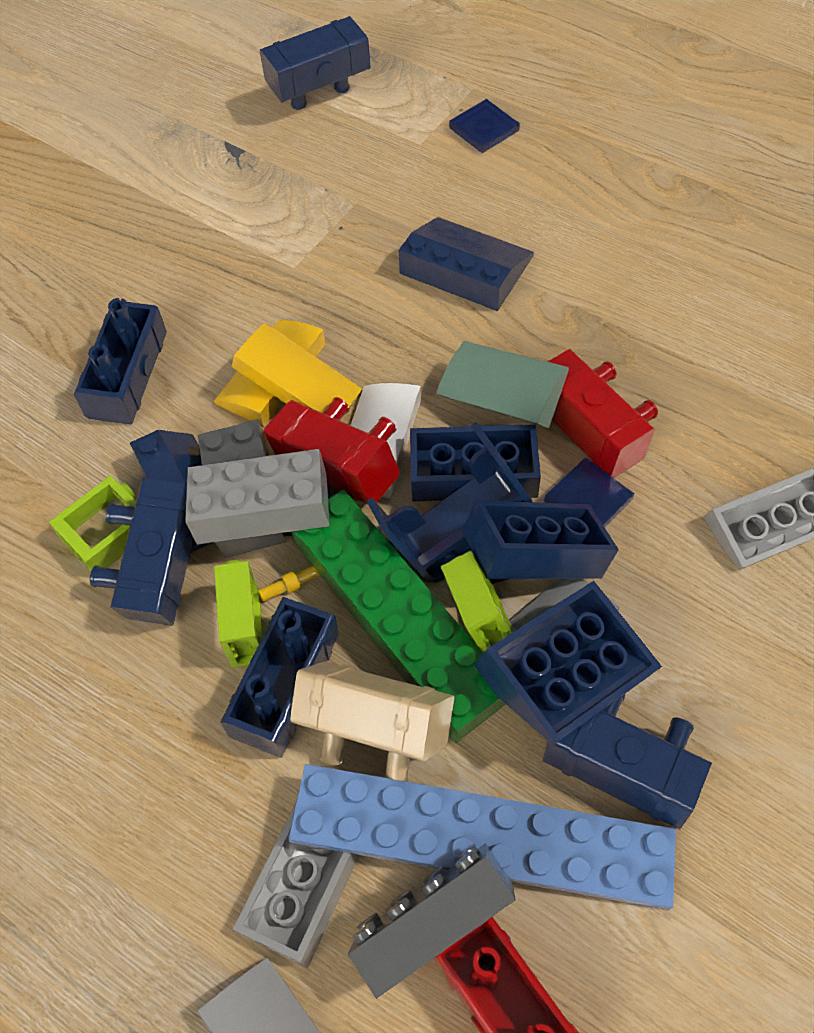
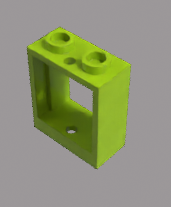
M110 475L48 523L60 540L90 572L95 565L107 568L123 556L130 526L121 525L92 549L74 530L116 498L125 506L135 507L136 500L133 498L135 494L124 481L119 484Z
M472 551L458 556L441 566L466 629L483 653L487 648L514 632L494 586L489 579H486Z
M231 560L223 565L214 566L219 642L231 667L236 668L249 665L263 637L259 589L249 561Z

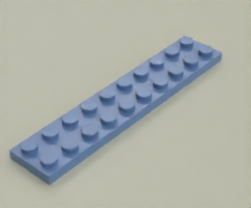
M308 764L304 766L289 836L290 843L350 852L357 855L436 869L443 867L444 870L453 867L457 862L455 857L467 847L475 844L477 848H480L486 843L511 882L666 910L673 908L676 829L326 767Z

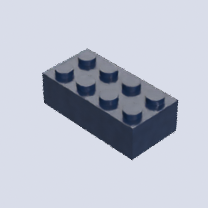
M536 424L480 426L530 498H538L541 473ZM471 426L410 428L412 502L443 501L475 478L469 470V462L473 455L485 446Z
M476 500L462 529L486 579H602L619 551L590 504Z

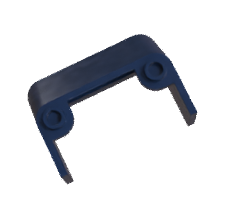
M477 422L471 425V427L485 447L475 453L469 462V470L475 478L423 515L412 506H404L388 516L372 497L367 500L383 533L421 576L429 582H437L444 579L445 576L441 566L458 556L472 551L462 529L476 500L533 502Z

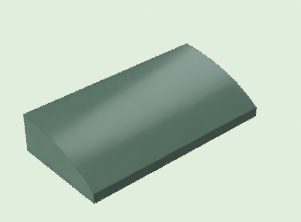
M464 341L449 362L436 394L457 402L549 428L569 368Z

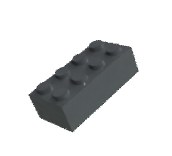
M258 419L197 435L202 465L269 456L266 438ZM277 533L215 543L223 557L227 558L286 543L285 533Z
M486 843L480 848H477L475 844L467 847L455 857L457 862L446 872L443 867L436 869L423 879L424 885L419 891L414 894L410 890L405 891L390 903L392 908L385 915L379 917L377 913H374L357 926L359 931L353 935L354 942L348 955L376 999L516 900L513 883Z

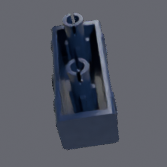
M351 16L331 21L327 25L281 42H274L273 45L260 49L266 83L281 103L291 99V106L296 110L306 107V93L334 83V90L336 92L345 93L350 88L348 77L371 68L368 37Z
M115 298L109 302V310L105 315L94 346L89 349V358L79 377L74 396L84 416L88 419L132 424L142 404L141 399L158 354L163 348V341L167 330L157 306L127 302L123 298L120 301L119 298Z
M142 478L135 507L110 503L107 508L106 521L108 524L130 526L120 570L95 565L90 573V585L92 587L115 589L110 608L126 619L174 625L177 608L180 607L181 603L180 595L194 538L186 524V483Z
M282 597L274 615L271 616L268 622L269 625L235 693L232 694L229 705L220 721L230 738L280 758L283 757L290 740L293 739L296 733L297 724L290 722L297 672L300 669L329 660L332 655V648L339 635L336 617L333 614L286 597Z
M625 694L555 745L548 742L543 762L561 770L563 774L569 777L573 776L649 814V817L657 821L661 820L679 830L692 814L712 765V762L685 750L690 734L694 730L693 725L687 720L678 717L672 718L665 738L662 739L616 717L619 707L625 699Z

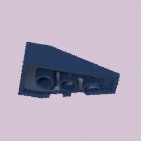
M156 430L130 442L146 478L187 484L188 467L202 466L199 444L193 434ZM193 538L190 553L210 543L197 544Z

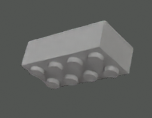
M315 449L188 467L186 524L196 543L204 544L329 526L327 473L320 450Z

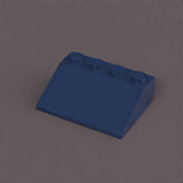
M439 217L411 232L398 250L400 274L496 311L500 309L534 256L533 251Z
M594 580L487 648L474 665L495 695L552 745L558 743L662 667Z

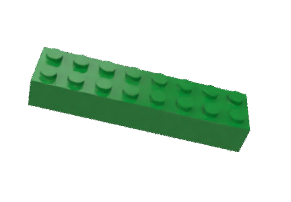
M343 489L328 499L329 526L291 531L293 541L408 684L420 687L427 686L434 688L435 691L454 695L449 736L457 743L506 705L495 695L474 666L483 652Z

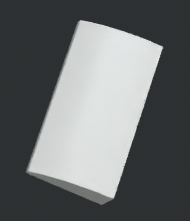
M379 383L364 386L351 422V426L369 433L381 417L390 419L395 424L397 430L390 436L387 442L399 470L409 441L410 428H413L420 405V386L401 383ZM396 480L382 497L391 499Z

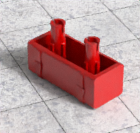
M571 349L547 361L569 368L552 421L610 479H614L645 458L655 431L648 421L657 417L658 409L651 400H646L633 409L607 384L608 381L615 379L617 375L615 367L608 361L592 370Z
M334 397L322 413L294 400H290L264 428V434L275 455L319 449L327 473L328 486L339 491L344 489L353 500L361 501L367 505V500L371 497L378 502L400 474L387 442L390 436L397 430L395 424L390 419L381 417L377 424L367 433L340 421L349 412L350 408L339 397Z
M493 917L434 958V961L445 975L446 982L452 991H456L471 1013L472 1017L470 1019L479 1033H579L575 1026L566 1019L516 950L509 935L505 930L501 929Z

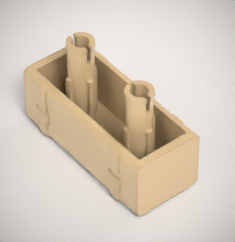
M324 661L298 670L290 722L324 732L322 751L319 758L322 763L339 765L343 762L342 756L346 738L389 751L384 778L407 782L410 758L424 762L446 748L454 695L435 691L431 687H420L355 670L351 666L337 665Z

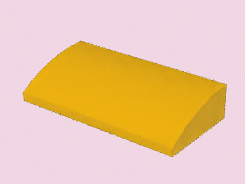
M277 320L272 327L315 357L326 345L323 329L292 320ZM238 371L214 400L215 405L250 421L258 419L259 424L263 427L283 402Z
M266 323L262 324L234 355L231 365L232 368L287 404L290 400H294L321 413L332 402L334 397L343 399L348 404V408H350L363 390Z

